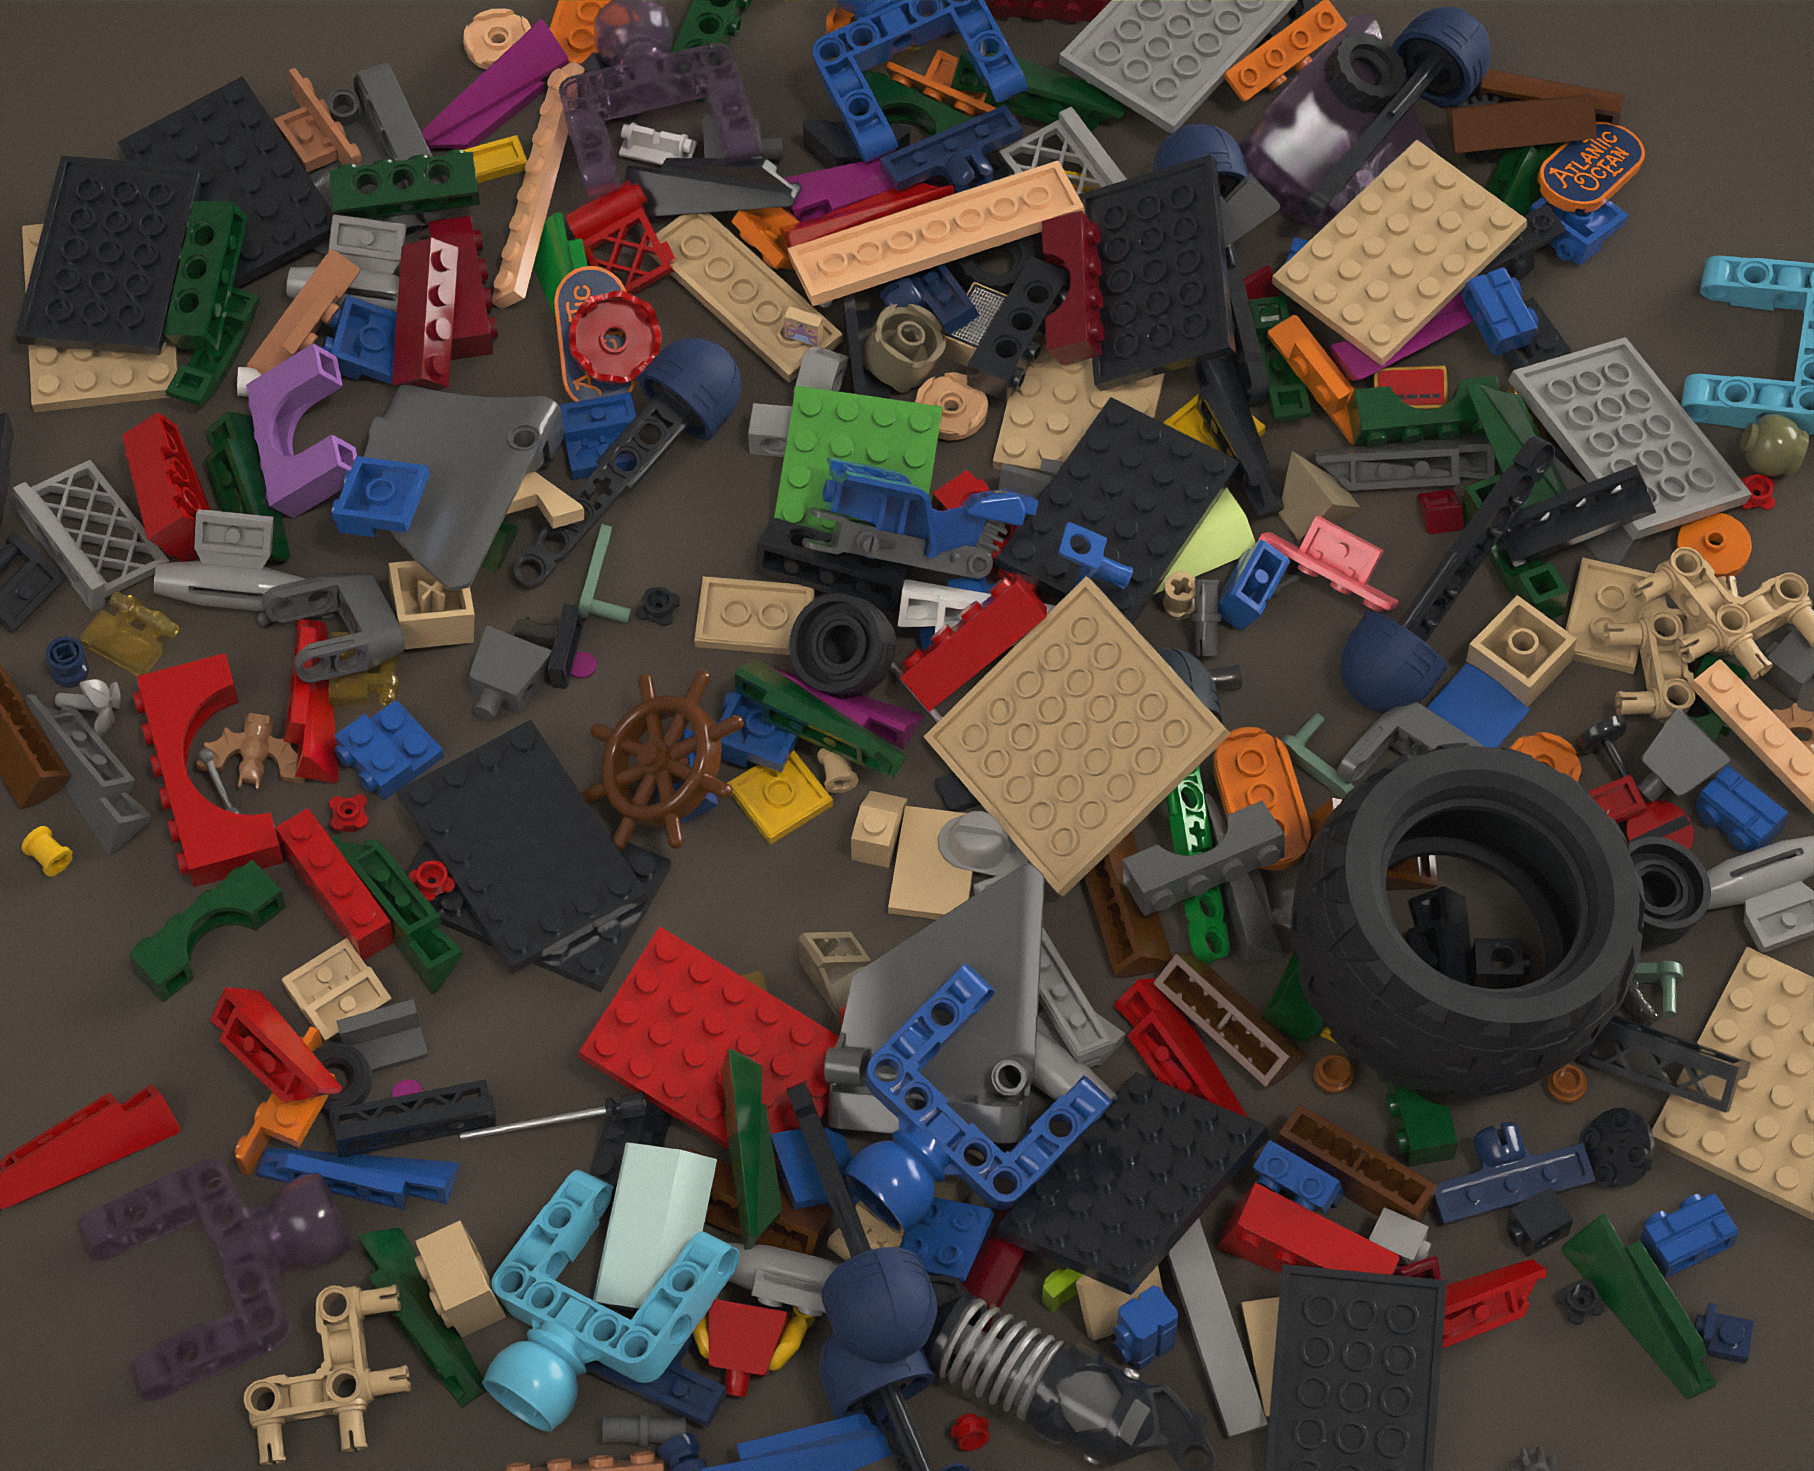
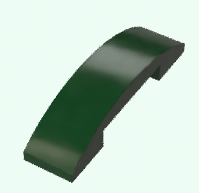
M232 287L218 351L195 350L187 366L181 364L165 391L166 396L201 406L215 393L233 366L245 342L260 302V295Z
M1285 295L1249 299V306L1261 349V359L1264 362L1269 382L1267 403L1274 421L1311 417V408L1305 383H1302L1301 379L1294 373L1290 365L1267 337V333L1271 328L1290 317Z

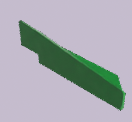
M562 212L554 213L545 220L533 265L555 318L554 298L560 282L573 270L588 266L582 238L567 242Z

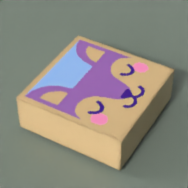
M788 307L784 315L785 337L811 346L820 347L824 338L823 317L794 307Z

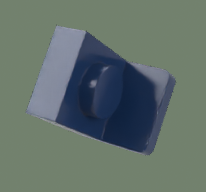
M1708 1303L1704 1315L1697 1314L1694 1324L1695 1329L1704 1342L1707 1351L1706 1356L1746 1364L1749 1358L1754 1321L1716 1313L1717 1304Z

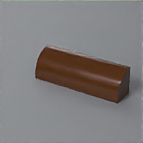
M1488 69L1482 79L1478 101H1481L1482 95H1488V101H1493L1494 96L1499 97V103H1504L1505 101L1514 102L1589 94L1594 95L1596 122H1609L1618 126L1625 94Z
M1581 94L1446 108L1448 133L1454 153L1597 139L1594 95Z
M0 663V776L20 808H26L39 804L57 793L69 780L71 774Z
M1132 831L1084 876L1114 974L1123 977L1141 976L1165 968L1172 959L1158 911L1144 916L1124 884L1122 859L1138 853Z
M1176 953L1153 983L1265 1087L1273 1086L1283 1080L1307 1056L1278 1028L1262 1019V1014L1209 965L1198 960L1194 953Z
M1300 1103L1278 1133L1276 1144L1339 1180L1345 1193L1344 1197L1380 1217L1385 1207L1420 1223L1433 1200L1438 1185Z
M691 1148L688 1150L691 1153L710 1157ZM717 1160L705 1221L742 1237L732 1166ZM779 1186L782 1204L781 1216L772 1227L769 1226L756 1243L816 1257L834 1217L832 1207L820 1204L793 1210L786 1189Z

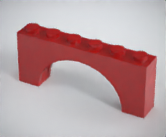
M222 653L136 676L140 691L133 692V697L138 715L143 713L147 715L148 723L141 724L147 746L155 745L157 754L150 756L155 778L163 777L166 786L158 789L164 811L172 809L175 818L167 822L173 843L181 841L183 851L176 853L182 876L190 874L193 887L195 888L224 880L234 868L243 867L251 860L261 869L284 863L270 812L246 815L224 810L203 797L188 776V756L199 730L215 714L239 703L226 654Z

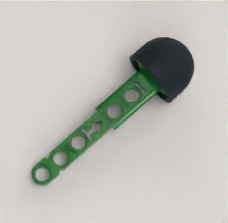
M1170 648L1155 650L1213 715L1222 722L1216 684L1207 668L1188 652ZM1198 765L1166 796L1174 850L1177 855L1193 856L1213 849ZM1181 792L1187 796L1190 808L1183 802ZM1220 885L1208 889L1202 895L1191 896L1183 900L1185 914L1190 922L1188 932L1192 951L1196 958L1205 964H1212L1224 958L1230 950L1227 925L1222 922L1224 908ZM1199 900L1205 903L1209 916H1206L1202 911ZM1206 936L1209 937L1212 943L1214 944L1215 953H1213L1207 946Z

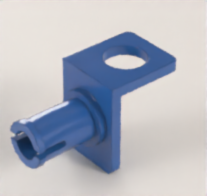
M1068 522L1064 527L1058 555L1081 565L1075 587L1087 576L1091 580L1096 577L1124 590L1132 577L1133 568L1104 557L1103 551L1107 541L1106 537ZM1074 536L1085 539L1089 546L1088 553H1076L1071 548L1070 539Z

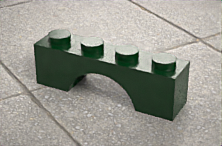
M869 69L862 72L889 124L913 125L924 130L929 136H933L975 118L953 110L946 103L932 100L914 88H907L892 81L885 74L876 73ZM859 112L855 116H862L867 112Z
M1497 376L1461 379L1452 395V400L1440 408L1431 410L1418 409L1407 405L1396 396L1390 386L1354 389L1347 403L1354 444H1367L1369 447H1378L1386 444L1388 441L1402 440L1403 443L1409 444L1429 437L1449 440L1460 434L1473 433L1474 436H1487L1466 386L1470 383L1482 382L1499 390Z
M1498 474L1465 487L1462 505L1463 516L1467 523H1469L1500 479ZM1500 536L1487 556L1513 599L1518 595L1549 619L1563 615L1569 590L1553 563H1543L1537 558L1514 567L1504 539Z
M253 860L243 867L234 868L227 875L225 881L213 890L203 892L196 899L195 904L182 914L177 913L173 915L161 930L152 937H146L136 944L133 951L129 953L134 971L165 1002L195 979L191 968V957L196 944L204 935L216 928L228 925L243 926L257 931L286 908L282 890Z
M1376 1071L1379 1082H1386L1388 1094L1385 1095L1386 1111L1389 1118L1395 1117L1398 1130L1394 1131L1395 1145L1398 1154L1404 1153L1407 1166L1411 1167L1455 1159L1458 1139L1449 1106L1430 1102L1416 1090H1409L1382 1078L1383 1074Z

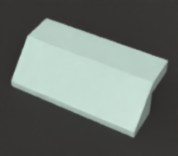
M635 1143L625 1144L593 1301L628 1311H637L692 1237L699 1232H703L717 1159L678 1149Z

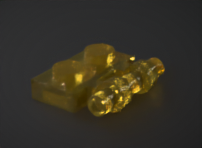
M116 591L112 594L109 602L119 609L117 614L113 616L102 609L81 634V643L136 676L147 674L165 652L163 644L157 641L161 634L174 638L179 631V626L170 621L169 616L162 611H152L143 606L139 598L133 595L126 596ZM134 618L147 625L142 632L129 625Z
M331 632V639L350 635V632ZM350 649L345 651L339 659L346 660L351 658L356 653V650ZM400 654L381 663L380 673L369 674L368 669L330 678V705L368 704L369 691H378L380 693V704L385 706L395 701V693L399 689V678L395 675L396 663L399 662Z

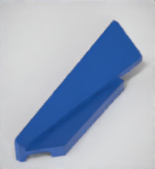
M269 1147L263 1151L256 1176L405 1210L409 1196L448 1205L459 1170V1163L360 1154L338 1158V1154L335 1152Z
M856 1414L738 1443L737 1453L739 1462L700 1469V1471H854L888 1457L891 1453L878 1423H871L868 1415Z

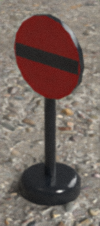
M1621 715L1607 718L1595 724L1576 739L1575 743L1581 752L1593 753L1604 748L1620 777L1623 778L1630 775L1612 744L1622 737L1627 729V724ZM1642 796L1647 806V811L1627 820L1625 836L1628 844L1641 838L1661 837L1673 840L1690 850L1694 840V829L1690 818L1685 812L1671 802L1662 800L1646 802Z

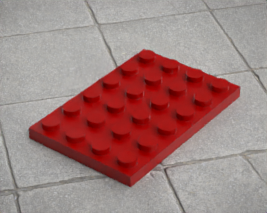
M659 926L580 1049L577 1057L633 1092H642L648 1101L729 1150L724 1117L726 1100L721 1073L727 1049H733L762 1065L761 1104H766L770 1134L801 1129L786 1089L805 1081L821 1119L829 1105L830 1083L826 1082L824 1074L826 1054L830 1047L835 1048L839 1036ZM775 1163L777 1179L779 1182H782L780 1173Z

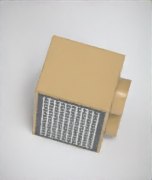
M973 282L966 295L974 304L980 316L948 335L944 328L941 330L943 339L946 338V347L942 357L967 366L1008 296L976 282Z

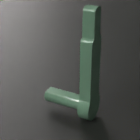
M601 524L578 608L583 619H588L590 613L627 623L631 609L593 599L612 531V526Z
M1315 713L1294 736L1285 735L1281 741L1286 746L1292 763L1298 765L1343 799L1354 788L1353 784L1337 775L1335 769L1305 747L1307 742L1325 722L1322 715Z
M1674 961L1638 963L1631 983L1660 984L1663 989V1017L1674 1018L1677 1015L1676 984L1683 980L1682 965Z

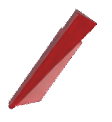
M921 182L898 192L895 188H892L824 216L783 226L779 229L787 247L790 248L955 194L952 185L937 187Z
M306 618L299 619L296 624L284 742L298 744L296 777L337 783L339 781L338 758L334 752V748L337 746L334 737L336 732L331 678L317 682H305L299 678L293 665L297 653L308 644L328 640V630L323 621ZM320 658L309 659L305 662L303 668L314 667L318 664Z
M1157 978L1138 979L1114 1003V1006L1135 1027L1127 1036L1161 1083L1248 1117L1186 1014L1153 984Z
M224 988L209 1020L223 1030L219 1041L283 1103L298 1104L322 1095L338 1094L342 1090L340 1084L262 992L254 989Z
M152 1084L146 1086L122 1104L108 1092L5 1155L0 1162L2 1169L0 1171V1209L10 1207L172 1137L181 1131V1127L162 1094Z
M1528 1259L1447 1285L1442 1349L1524 1317L1530 1306L1527 1299L1537 1280L1546 1277V1268L1535 1260Z

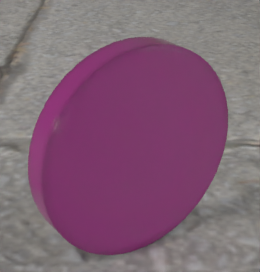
M577 652L571 675L579 679L588 678L593 675L597 668L594 656L588 652Z
M402 1080L394 1086L392 1098L423 1092V1089L414 1080Z

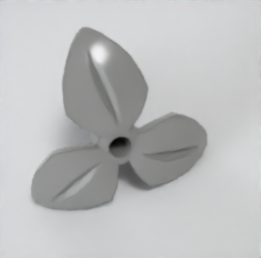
M97 679L85 680L79 683L84 694L58 693L56 695L55 704L58 708H61L64 704L80 710L96 711L99 716L95 721L93 730L100 738L107 734L115 722L112 708L119 709L121 703L118 683L112 682L108 689L106 683Z

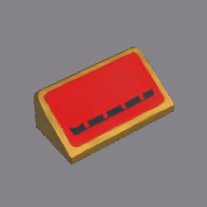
M1444 365L1384 367L1373 373L1372 388L1390 386L1396 396L1409 406L1431 410L1448 404L1447 367Z

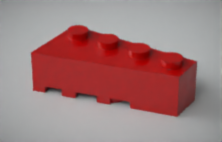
M157 412L122 435L125 445V456L129 462L147 539L162 548L168 556H175L183 562H189L199 557L196 550H194L196 513L198 509H211L178 425Z
M1256 1182L1232 1207L1215 1246L1216 1249L1280 1274L1282 1264L1393 1275L1400 1255Z

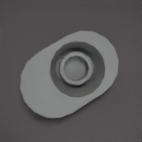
M972 811L949 820L941 829L938 838L939 850L944 859L954 867L963 870L998 876L1008 871L1010 873L1028 862V858L1005 833L999 821L991 814L983 811Z

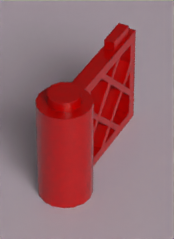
M626 180L568 213L565 217L576 239L582 238L585 255L590 266L604 267L612 273L614 270L628 273L629 277L624 288L627 293L632 295L673 272L674 269L671 264L676 262L677 259L667 241L660 242L645 212L643 204L648 202V199L638 183L632 185L630 181ZM641 222L645 229L641 243L625 241L628 230ZM649 241H651L654 248L648 247ZM605 242L615 244L609 262L597 259L593 249ZM622 247L638 250L632 268L617 264ZM645 252L657 255L662 264L650 272L639 270Z

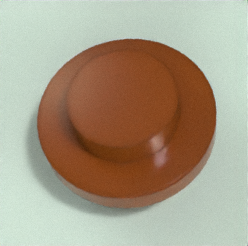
M1340 1055L1326 1056L1315 1066L1314 1080L1317 1086L1327 1093H1342L1353 1082V1067Z
M1567 1064L1548 1076L1547 1089L1555 1100L1562 1103H1574L1585 1095L1587 1079L1578 1067Z

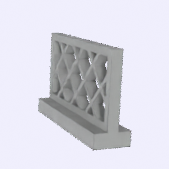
M1072 107L1059 112V120L999 151V159L1012 175L1036 168L1039 156L1057 159L1062 167L1064 161L1080 164L1083 168L1081 176L1066 174L1071 184L1079 185L1077 195L1082 193L1083 187L1097 189L1127 180ZM1057 134L1064 143L1062 151L1042 147L1043 141ZM1021 152L1035 155L1032 167L1016 164L1012 157Z
M91 460L83 462L32 487L27 482L13 487V511L91 612L104 607L106 597L154 575L158 563H169L170 561L159 546L147 539L144 527ZM87 474L94 482L92 490L73 486L74 480ZM49 492L63 494L60 505L46 503L40 496ZM69 496L89 499L87 509L67 507ZM95 501L110 503L114 507L113 514L93 512ZM63 516L82 519L83 522L80 530L64 528L61 524ZM89 521L108 524L107 534L100 535L86 532ZM115 526L131 529L134 533L132 541L112 537ZM82 542L103 545L100 556L84 553L81 550ZM109 546L129 550L126 561L107 558L106 554ZM136 551L151 554L155 561L144 565L133 563L132 559ZM102 567L123 570L122 576L107 583L101 575Z

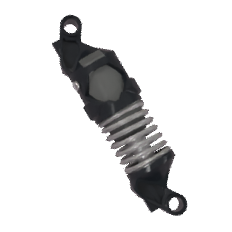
M928 1275L936 1295L937 1315L929 1338L922 1346V1349L935 1376L939 1378L948 1377L949 1383L957 1382L970 1361L971 1363L962 1381L963 1391L971 1389L982 1369H984L975 1391L977 1398L984 1396L993 1383L994 1386L989 1397L991 1405L998 1403L1002 1397L1005 1398L1003 1403L1004 1412L1012 1410L1013 1407L1016 1408L1018 1419L1031 1425L1036 1435L1055 1445L1065 1443L1085 1454L1084 1459L1092 1464L1102 1462L1112 1467L1144 1453L1165 1449L1170 1452L1179 1471L1214 1470V1451L1202 1433L1207 1418L1185 1407L1181 1399L1167 1385L1151 1386L1138 1379V1372L1130 1368H1125L1122 1371L1104 1362L1101 1353L1080 1342L1075 1345L1067 1342L1064 1343L1063 1340L1055 1343L1054 1335H1047L1042 1338L1040 1328H1034L1028 1332L1027 1322L1020 1321L1014 1324L1013 1314H1006L1001 1317L1000 1309L996 1306L987 1310L986 1301L970 1293L958 1278ZM994 1315L991 1329L987 1334L982 1331L983 1327ZM1007 1323L1003 1339H997V1333ZM1021 1330L1019 1338H1016L1011 1342V1340L1018 1333V1331ZM1195 1450L1203 1452L1208 1458L1207 1463L1200 1469L1189 1468L1184 1462L1185 1456L1189 1452Z

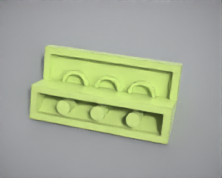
M1228 488L1224 490L1154 594L1164 590L1165 581L1171 574L1185 572L1196 577L1240 558L1242 554L1256 544L1247 517Z

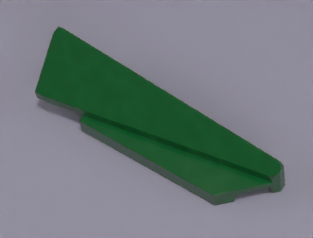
M1482 382L1470 383L1466 386L1502 473H1504L1506 469L1514 464L1513 459L1525 442L1533 436L1539 438L1541 436L1520 395L1495 389ZM1554 462L1551 463L1539 483L1535 482L1531 494L1520 509L1567 491Z
M754 659L737 669L735 673L736 693L762 705L763 721L894 780L906 759V755L763 661Z
M391 1228L364 1233L358 1237L362 1254L375 1269V1272L368 1276L371 1289L397 1284L400 1293L398 1301H401V1310L387 1311V1313L460 1407L464 1408L487 1391L482 1383L484 1379L454 1326L447 1328L441 1314L438 1315L429 1295L431 1289L417 1267L414 1259L417 1255L404 1231L400 1228Z

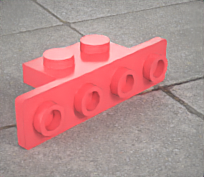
M1320 516L1314 518L1300 547L1272 532L1263 533L1259 540L1269 543L1286 557L1298 562L1297 568L1312 577H1318L1320 574L1330 579V586L1346 595H1350L1351 592L1356 593L1364 598V605L1377 612L1383 613L1384 609L1388 611L1393 610L1399 603L1395 598L1367 584L1384 551Z

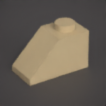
M875 791L868 793L860 805L851 837V858L853 861L885 868L890 867L903 820L904 809L908 803L907 798Z

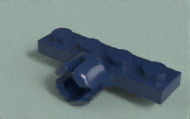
M1003 105L881 157L880 168L897 192L935 175H942L948 179L955 191L959 193L971 189L967 185L969 182H971L974 188L992 182L993 168L984 155L1023 138V128L1007 106Z
M945 264L901 277L884 287L879 294L880 299H884L886 308L897 304L896 307H907L908 304H914L932 311L948 335L980 316L974 304Z
M1500 1123L1501 1128L1497 1130L1494 1126L1482 1129L1473 1139L1480 1162V1171L1436 1183L1438 1186L1433 1202L1441 1226L1516 1206L1550 1187L1554 1189L1556 1194L1593 1184L1596 1179L1584 1144L1580 1143L1540 1155H1531L1526 1150L1519 1127L1515 1123Z
M693 1334L689 1336L664 1373L652 1382H637L597 1360L585 1363L587 1372L709 1428L728 1394L725 1386L681 1365L683 1357L694 1340Z

